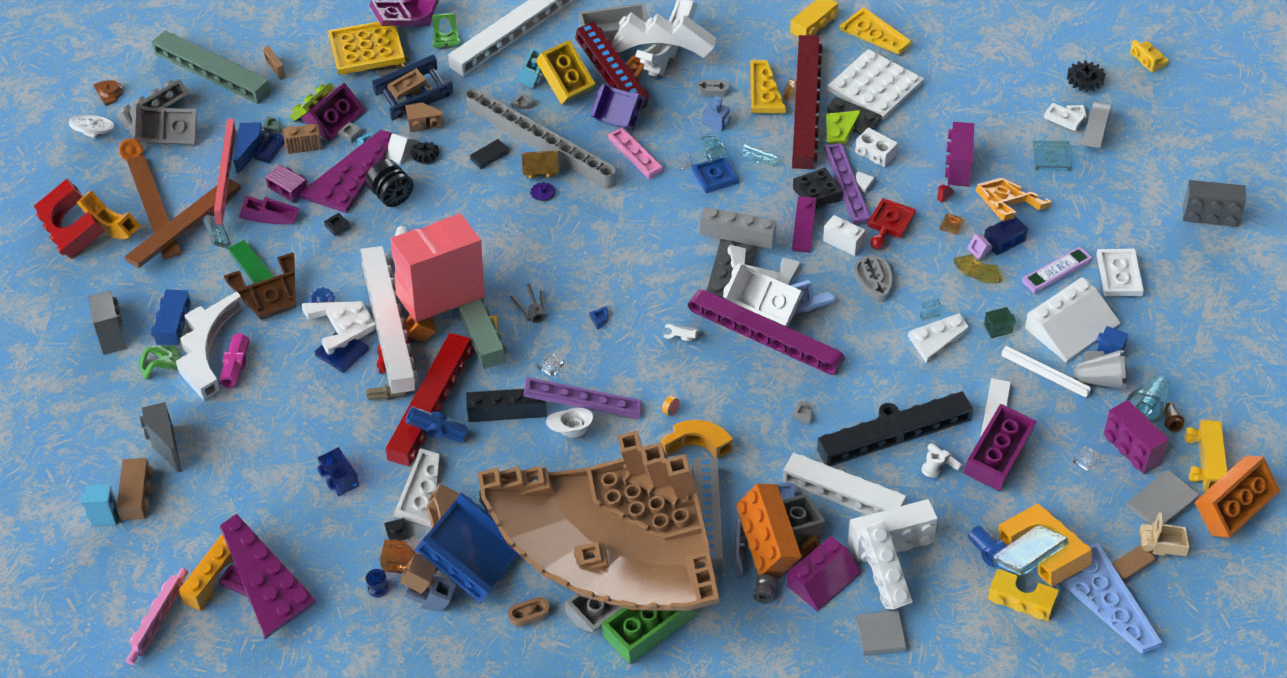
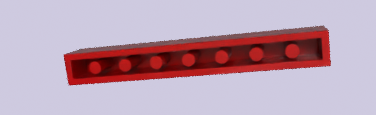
M449 332L385 448L388 461L409 467L412 461L416 460L420 446L424 445L427 433L426 430L407 424L406 416L409 409L413 406L430 413L442 412L445 400L449 399L452 387L456 386L460 372L464 371L468 357L471 358L474 348L471 344V338Z

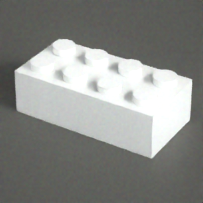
M929 499L850 520L848 545L856 563L868 562L867 553L860 540L858 528L875 522L886 521L896 552L908 551L918 546H927L934 542L938 518Z

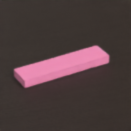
M623 127L608 134V139L648 179L663 172V167Z

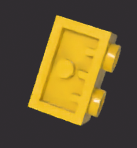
M1137 40L1132 41L1130 53L1150 72L1168 66L1169 60L1150 42L1140 43Z

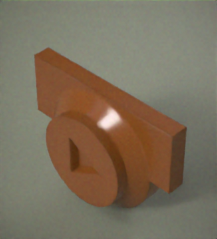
M104 80L93 84L105 106L117 102L116 99L123 94L122 85L114 80Z

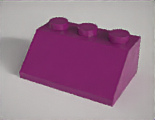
M344 82L325 95L301 118L306 124H318L320 136L332 140L339 130L349 122L354 121L366 109Z
M830 536L788 571L787 587L818 612L861 575V572L848 549L833 536Z

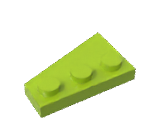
M331 82L326 85L322 83L315 89L316 93L314 95L310 93L303 99L305 103L302 105L300 103L292 109L293 113L289 115L291 120L295 121L307 113L311 107L334 88Z

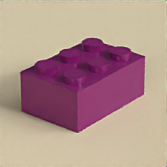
M953 122L952 129L948 130V139H951V141H947L946 152H949V154H946L945 165H949V167H945V177L948 178L947 185L969 187L973 163L975 123Z
M1129 400L1109 410L1103 434L1105 438L1143 474L1161 465L1169 439Z

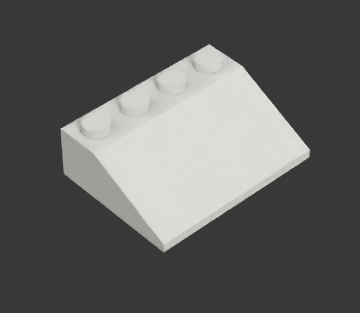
M1081 277L1029 312L1025 329L1067 363L1096 343L1099 333H1103L1106 326L1116 329L1121 323L1097 289Z

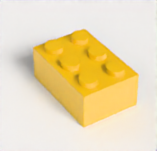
M570 40L542 52L536 59L538 66L561 105L589 92L595 85L594 80Z

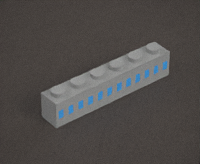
M718 457L693 458V466H690L702 509L714 571L723 570Z

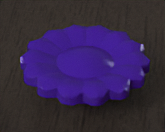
M537 183L530 189L532 198L540 201L548 200L555 194V188L550 183Z

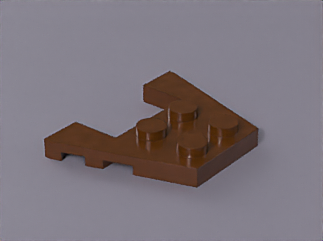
M293 252L277 257L283 274L246 286L240 270L224 275L225 282L234 292L239 293L243 302L260 320L296 308L295 257Z

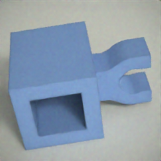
M716 96L715 102L711 101L703 111V125L720 131L726 125L728 126L731 121L730 108L722 105V97Z

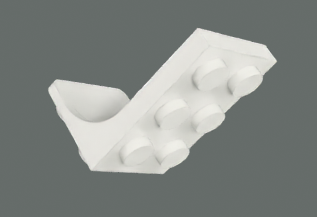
M738 263L732 271L729 284L724 288L723 297L734 304L788 327L804 292Z

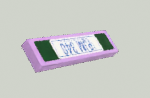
M1079 246L1023 277L1022 283L1033 293H1036L1092 261V257Z

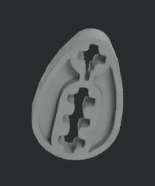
M865 256L859 259L854 268V278L857 284L874 300L878 302L886 301L890 295L892 273L889 264L878 256ZM868 264L872 266V272L875 273V279L872 278V272H869Z

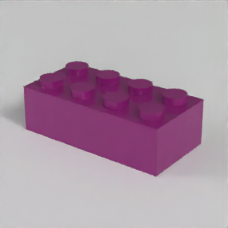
M1000 403L969 456L963 473L1000 491L1032 435L1037 421Z

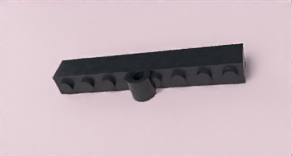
M963 391L949 394L940 399H933L930 402L915 405L902 411L893 403H884L879 407L878 418L818 437L817 451L824 464L833 466L972 420L973 407Z

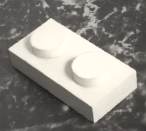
M1052 103L1044 114L1045 119L1073 131H1076L1084 121L1083 115L1055 103Z

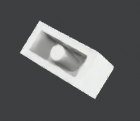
M833 215L824 226L823 241L855 256L864 246L866 230Z

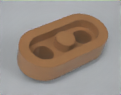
M537 597L513 605L508 611L510 623L520 627L545 619L550 613L549 602L544 598Z

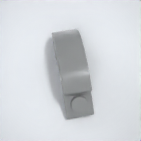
M1094 100L1082 145L1101 148L1112 104Z

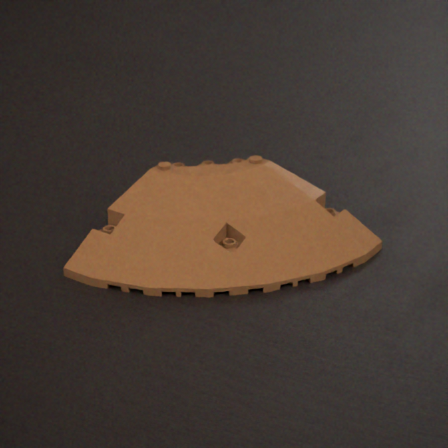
M638 431L618 435L623 458L587 468L548 472L547 467L542 468V466L522 471L520 466L499 471L497 467L478 472L482 500L506 543L540 574L582 597L630 610L689 611L720 603L702 509L686 454L667 459L661 442L643 447Z

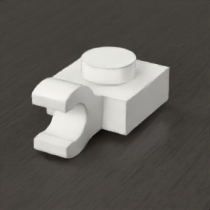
M666 324L665 327L670 328L672 333L670 335L664 334L663 337L670 339L676 335L681 336L682 340L692 341L693 338L698 337L699 329Z

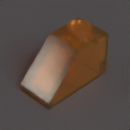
M385 539L380 557L382 572L403 574L405 566L417 554L405 541Z

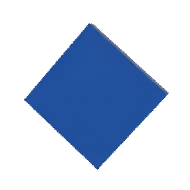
M725 156L692 165V171L705 193L739 184V179Z

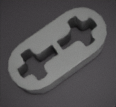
M701 80L697 83V94L702 97H726L729 94V84L722 80Z

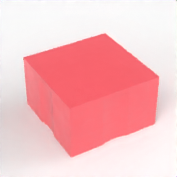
M461 213L437 221L427 227L414 229L391 238L392 258L395 263L396 295L415 322L485 297L481 239Z

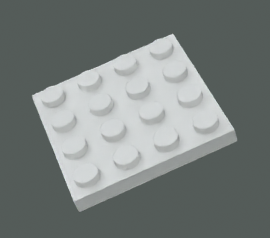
M868 49L827 85V91L843 100L882 115L881 120L884 121L924 83V78Z

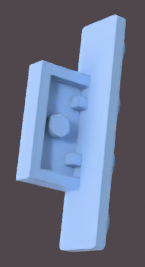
M809 280L791 285L804 292L793 316L801 312H810L813 308L825 307L835 302V297L829 292L813 296L812 285Z

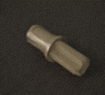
M387 384L385 387L366 390L368 400L383 398L388 400V398L406 396L405 392L391 394L390 386H387Z

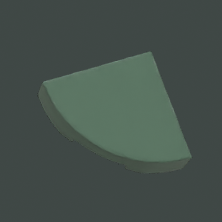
M267 116L263 130L265 129L266 133L280 134V124L275 118Z

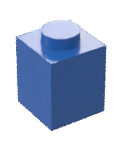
M1106 326L1104 332H1100L1097 337L1096 343L1099 344L1097 351H1104V354H1109L1118 350H1124L1129 334Z

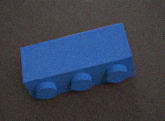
M165 290L164 296L160 299V310L156 312V323L151 329V335L155 338L156 345L179 346L186 323L184 315L189 312L191 305L188 290Z

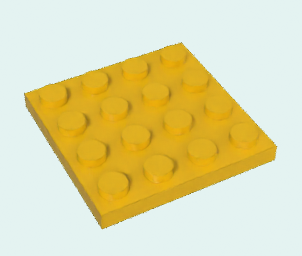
M378 21L328 30L338 75L405 63L396 26H382Z

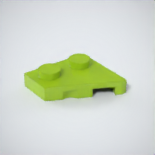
M860 110L826 114L828 145L838 143L844 145L847 143L849 134L855 128L856 120L861 117Z

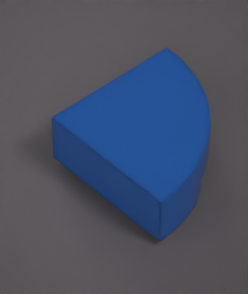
M607 306L589 312V317L596 329L603 327L608 320Z

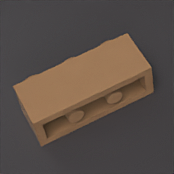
M147 458L123 459L116 506L120 520L145 519L146 511H149L148 494H151L150 478H153V467L149 465Z

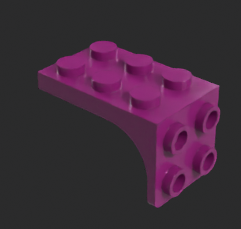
M371 0L369 6L382 26H430L439 0Z

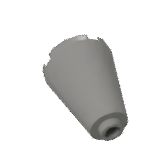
M1118 350L1077 363V367L1073 368L1074 379H1078V381L1084 384L1127 389V383L1123 384V382H1127L1126 362L1124 356H1121L1125 355L1124 350Z

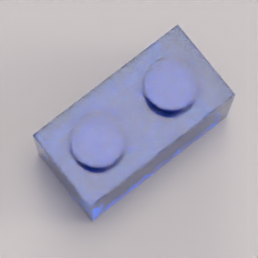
M1015 216L1013 219L989 226L985 229L984 238L993 246L991 251L998 256L1025 242L1028 228Z

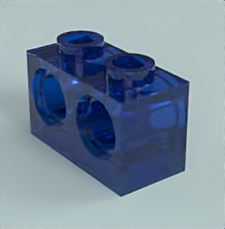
M339 447L317 457L319 463L317 470L320 476H325L330 491L334 490L338 497L360 486L357 473Z

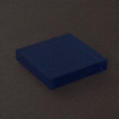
M354 338L348 342L347 346L334 349L332 354L328 355L323 345L314 352L316 357L344 374L369 350V345Z

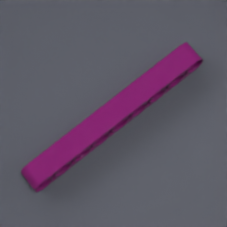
M699 289L688 302V308L693 313L827 374L834 375L845 361L844 354L839 350L708 291Z

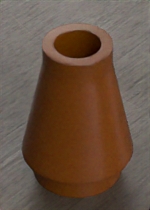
M1166 403L1163 406L1165 427L1172 432L1181 430L1184 426V418L1173 403Z

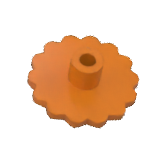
M124 139L118 147L119 155L127 161V159L140 156L143 153V146L135 139Z

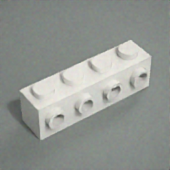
M879 521L858 528L860 540L865 547L867 561L872 568L873 578L879 588L880 599L885 609L894 610L913 603L886 521Z

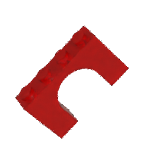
M65 179L37 202L34 207L37 211L36 216L44 222L42 226L51 234L49 236L50 239L58 245L56 247L58 252L63 256L66 254L72 259L102 235L105 230L99 220L89 212L85 213L72 225L62 228V221L66 213L83 197L78 187L69 179Z

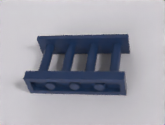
M434 54L372 81L375 95L384 94L391 105L389 111L392 121L406 115L405 105L417 103L429 105L454 94L452 81L444 84L436 72L438 68L437 59ZM416 68L423 76L426 74L431 75L438 87L428 90L426 85L419 88L422 94L413 97L410 93L405 96L407 100L399 104L388 89L389 83Z

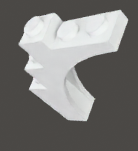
M677 0L669 22L673 24L677 18L680 19L683 15L693 20L698 4L690 0ZM654 43L646 50H637L635 57L639 58L640 63L644 64L643 69L648 72L647 75L657 78L658 75L664 76L669 58L675 59L679 46L667 43Z
M631 12L627 17L624 16L620 20L619 31L611 42L613 48L619 53L640 44L667 43L691 50L704 58L715 47L716 37L686 15H683L680 19L677 18L672 24L657 13L645 23Z
M238 292L227 296L206 310L199 306L184 315L191 332L180 338L183 350L187 355L177 360L176 364L180 375L204 401L220 392L217 378L209 367L210 348L221 327L233 315L244 308Z

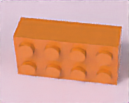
M1245 456L1195 501V504L1211 536L1230 538L1279 493L1280 489L1264 456Z
M757 483L736 504L737 512L739 513L758 575L767 574L779 578L801 558V554L778 485Z

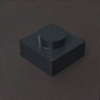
M340 213L324 221L325 227L334 236L350 228L349 222Z
M404 518L384 523L390 544L409 539Z

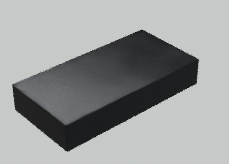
M497 139L472 153L470 160L482 169L509 153V148Z

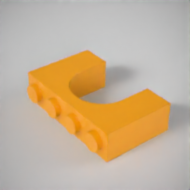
M1038 503L998 525L999 540L1003 541L1011 551L1035 539L1051 540L1060 546L1057 550L1038 560V575L1051 587L1092 565V550L1090 546L1084 544L1074 532L1069 531L1060 520L1054 518L1047 509H1044Z

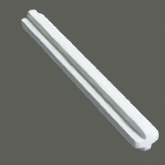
M1005 346L1002 351L1003 357L1084 397H1087L1091 391L1090 386L1015 349Z

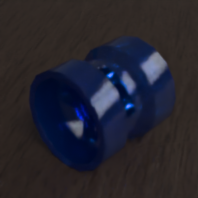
M381 569L370 570L365 578L368 592L373 597H383L389 590L386 573Z

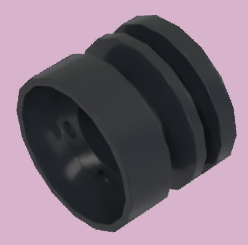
M391 159L379 161L366 175V186L387 207H396L404 203L413 192V180Z

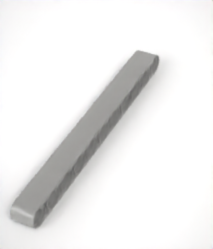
M469 89L466 92V104L470 112L539 151L558 150V162L601 187L612 188L615 186L616 172L615 167L478 89Z

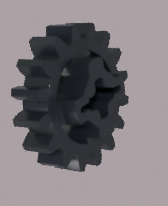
M1084 60V63L1077 61V65L1072 64L1068 68V83L1073 84L1072 88L1078 87L1079 91L1084 89L1088 92L1091 89L1094 92L1095 88L1100 89L1101 85H1104L1106 73H1103L1104 69H1099V64L1093 65L1094 62L1087 63Z

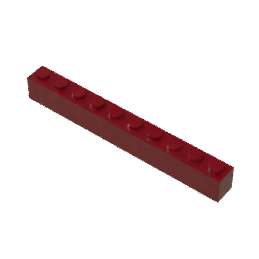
M799 35L792 169H813L814 162H817L818 152H814V150H818V139H815V137H818L819 127L815 125H819V114H816V112L819 113L820 102H816V100H820V90H817V88L821 86V78L817 77H821V66L818 65L822 63V54H819L822 53V43H819V36Z

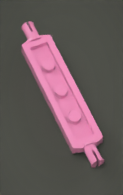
M181 568L177 576L171 575L168 581L163 584L159 596L153 600L147 616L143 617L141 626L131 637L130 644L132 649L126 659L128 664L134 665L138 656L142 657L180 594L179 589L189 573L187 569Z

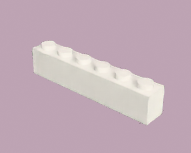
M793 453L783 470L784 483H794V487L866 515L905 505L906 495L898 491L887 489L880 484H874L859 476H853L843 470L832 468L822 462L809 459L804 455Z

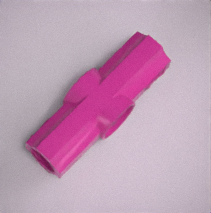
M237 333L232 337L229 350L225 351L223 355V369L219 382L225 388H233V386L237 385L240 372L246 366V352L250 340L249 337L242 333Z

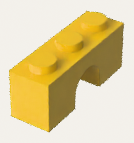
M997 569L987 600L998 605L1013 608L1017 612L1027 613L1037 619L1049 621L1059 590L1038 583L1033 592H1021L1016 587L1018 575Z

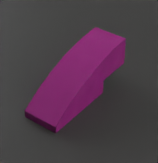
M246 195L239 217L260 223L294 224L300 208L265 197L262 201Z

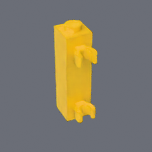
M1201 420L1198 430L1186 428L1187 434L1184 435L1186 443L1198 442L1201 468L1191 467V473L1188 475L1190 482L1202 480L1204 491H1207L1227 473L1221 421Z

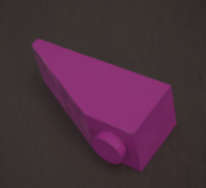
M798 196L792 251L810 253L817 198Z

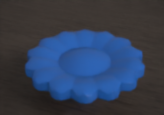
M317 288L316 291H312L309 303L335 302V296H333L334 293L329 288Z

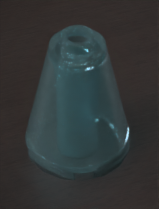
M1156 375L1129 394L1126 400H1129L1151 423L1155 424L1160 422L1165 414L1170 383L1165 377Z

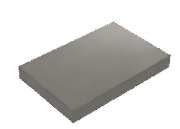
M1167 470L1130 499L1126 507L1149 525L1156 521L1157 515L1160 512L1162 513L1163 524H1168L1199 498V494L1171 471Z

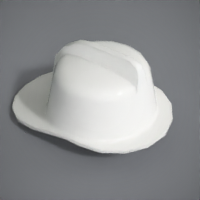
M577 407L549 415L546 423L553 431L560 432L570 438H577L586 433L588 426L592 423L593 415L588 409Z

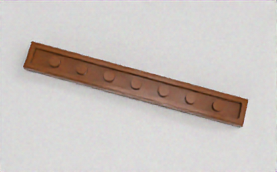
M140 155L127 159V163L153 233L165 226L169 219L145 156ZM177 240L161 251L163 260L181 255Z
M229 179L226 201L241 190L240 184ZM217 186L125 256V260L135 267L141 268L214 211Z

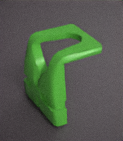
M455 13L433 15V47L459 46L460 39L457 32ZM442 18L449 19L452 28L447 34L439 31V21Z
M165 345L146 347L139 360L144 379L149 378L154 367L178 370L176 361L180 359L176 346L172 345L167 347ZM149 352L160 358L150 362L147 368H145Z

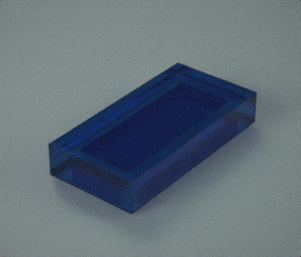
M270 132L255 152L254 159L270 164L285 144L284 135Z

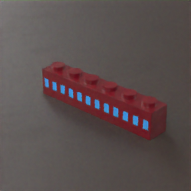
M594 21L577 28L576 41L609 87L640 94L645 98L642 108L647 107L649 99L647 90L642 88L638 78L634 77L631 73L630 67L624 63L620 53L613 48L611 41L605 37L602 28L597 26Z

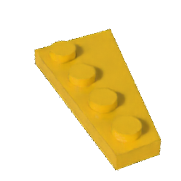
M865 7L861 8L839 26L840 30L898 55L911 46V40Z
M750 60L751 113H786V107L782 102L781 94L778 92L777 84L774 82L768 61Z

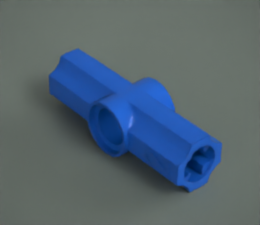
M412 406L406 416L407 424L426 430V433L434 438L445 437L462 443L467 434V426L447 419V416L441 412L430 413Z
M978 525L974 527L968 534V539L980 550L981 556L987 565H994L997 569L1018 576L1022 573L1023 568L1009 554L1006 544L1001 540L996 541L983 526Z

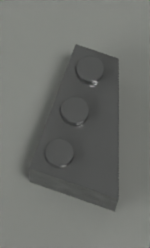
M111 290L88 296L93 324L103 355L126 349L121 330L123 322L117 297L112 296Z

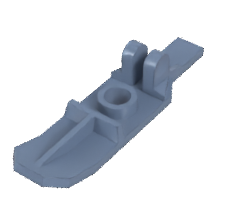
M737 512L734 569L737 577L741 578L745 546L743 540L746 535Z

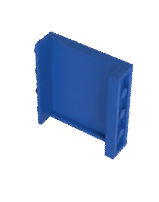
M463 493L458 496L415 548L419 554L480 603L518 555L506 543L492 516Z

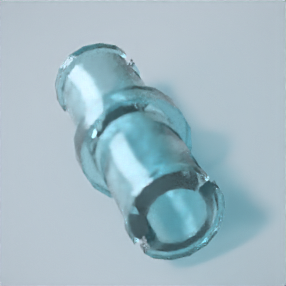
M746 144L742 148L741 154L755 159L756 162L761 161L775 167L778 161L777 155L767 153L764 149H756Z

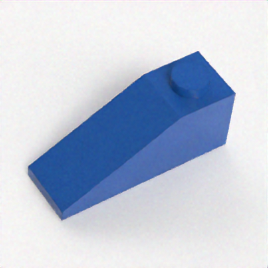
M261 122L240 123L233 160L236 173H240L262 148V142L266 139V131L262 129Z

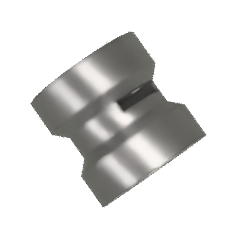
M758 575L755 581L756 588L753 591V599L764 604L771 603L774 598L773 590L776 588L777 580L771 575Z

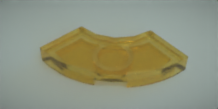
M972 254L954 258V264L964 275L976 278L979 282L1001 283L1002 277L996 265L981 263Z

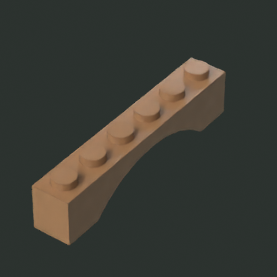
M441 483L431 494L426 507L432 528L460 495ZM421 554L415 555L405 566L400 583L422 594L427 587H432L436 579L433 575L437 572L438 568Z

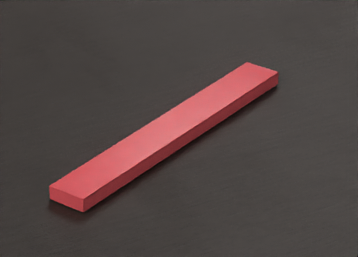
M227 119L214 206L216 225H222L224 220L236 134L233 119Z

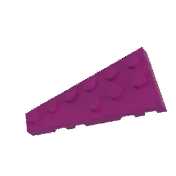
M384 130L378 131L299 193V197L348 213L366 186L365 180L369 170L385 158L392 133Z
M238 514L220 524L221 533L231 553L234 565L238 570L240 580L250 605H252L257 622L261 627L263 637L267 639L314 605L316 599Z

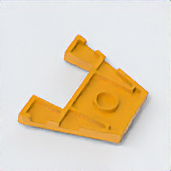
M1003 178L980 183L976 187V192L1002 221L1015 217L1016 211L1010 208V205L1026 201L1040 211L1050 208L1052 203L1049 199L1043 201L1037 198L1038 194L1021 191V186Z

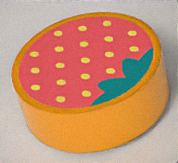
M672 395L667 397L663 402L662 412L668 416L674 415L679 408L680 400Z

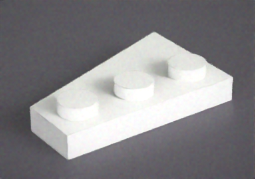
M956 314L908 332V337L927 363L933 355L939 354L945 346L955 342L968 332L969 326L960 314Z

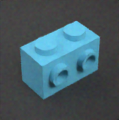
M534 47L530 48L517 79L518 83L532 89L535 82L539 83L542 76L539 72L542 71L536 59L543 51Z
M86 485L85 493L81 495V505L85 507L86 517L89 518L91 525H116L118 518L117 501L111 485Z

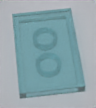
M1037 525L992 557L994 563L1023 576L1069 543L1067 537Z

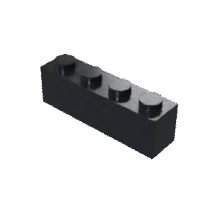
M524 389L466 392L468 422L547 417L546 401L524 397Z

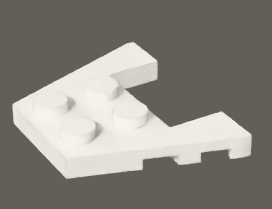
M729 245L728 255L731 256V266L733 269L738 263H741L787 285L799 265V261L783 258L780 273L744 264L746 248Z
M362 301L302 304V310L308 320L327 315L338 333L337 335L322 338V345L328 355L334 353V349L338 347L343 348L347 346L348 342L354 338L358 340L376 330V324Z

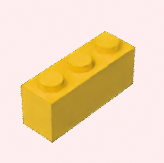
M815 0L791 19L790 33L797 37L799 35L815 36L819 30L825 28L829 22L837 18L839 13L838 3L834 0Z

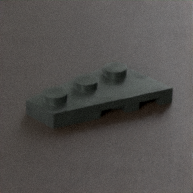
M835 97L827 106L829 114L860 110L861 117L856 120L855 128L852 131L853 133L857 132L859 135L867 128L874 130L882 118V115L838 97Z

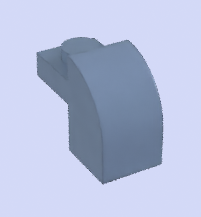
M436 576L432 587H427L422 594L407 587L404 597L422 603L421 608L431 611L443 610L451 601L456 583Z

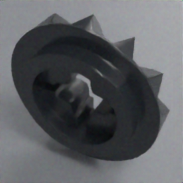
M427 141L413 145V150H411L412 158L418 163L433 162L440 154L438 145H435L434 142L428 143Z

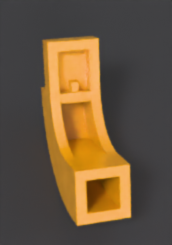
M92 190L88 191L77 202L85 213L89 212L98 219L105 230L104 233L113 238L121 240L130 238L141 227L129 212L121 215L110 210Z
M704 420L679 422L673 425L672 434H668L661 439L666 456L689 445L702 446L714 458L718 457V459L733 451V438L722 427Z

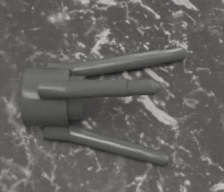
M528 283L527 287L533 303L529 306L528 312L514 295L510 297L524 313L527 321L531 320L533 323H540L547 316L543 291H540L541 305L536 302L531 285Z

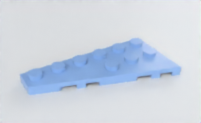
M1099 543L1089 545L1092 550V565L1060 583L1141 654L1161 647L1162 642Z

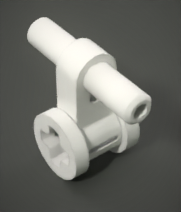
M933 443L928 445L927 462L923 464L921 469L924 475L931 478L938 477L940 467L945 464H949L957 471L962 469V464L955 460L951 453L940 449Z

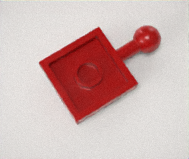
M882 198L868 221V227L880 231L878 235L871 238V247L876 250L882 249L885 245L884 238L886 234L902 239L916 215V209Z

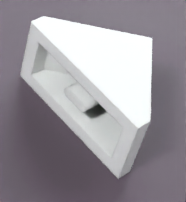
M392 133L385 159H391L401 165L411 150H413V145H417L418 140L402 134Z

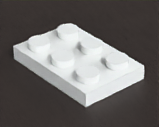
M1097 249L1096 255L1104 296H1142L1144 290L1135 249Z

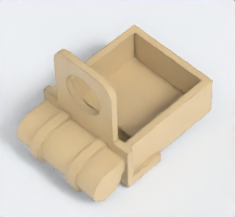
M1160 512L1152 525L1143 524L1140 526L1139 535L1144 551H1152V554L1165 556V554L1186 557L1189 550L1186 527L1163 524L1162 513Z

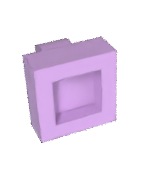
M979 233L974 235L967 249L978 260H982L987 253H990L993 246Z

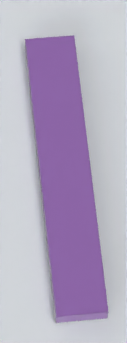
M842 143L824 146V151L836 183L842 190V198L852 224L856 226L868 224L871 217Z
M526 377L524 397L639 420L641 413V400L530 377Z

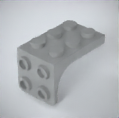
M133 103V107L130 108L132 125L129 126V134L132 135L133 139L147 144L196 145V109L153 108Z

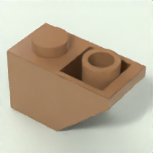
M425 103L405 105L410 132L445 127L442 111Z

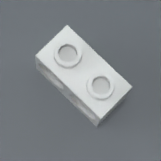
M867 128L856 139L855 152L885 167L897 156L898 143Z

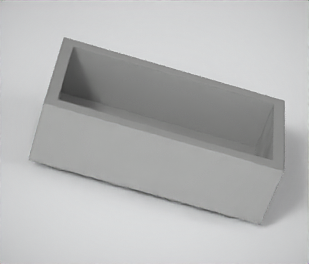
M645 3L578 12L579 27L594 21L597 26L602 28L603 34L611 42L619 31V22L624 16L627 17L632 12L645 23L649 17Z

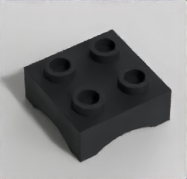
M826 168L793 178V190L795 193L803 197L817 198L816 209L827 203L840 202L842 199V190Z

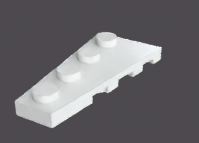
M420 448L396 507L394 517L404 518L405 520L432 528L426 507L431 494L437 488L438 453Z

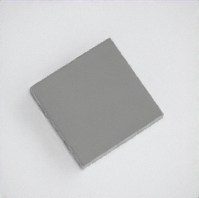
M899 611L856 615L863 655L906 651Z

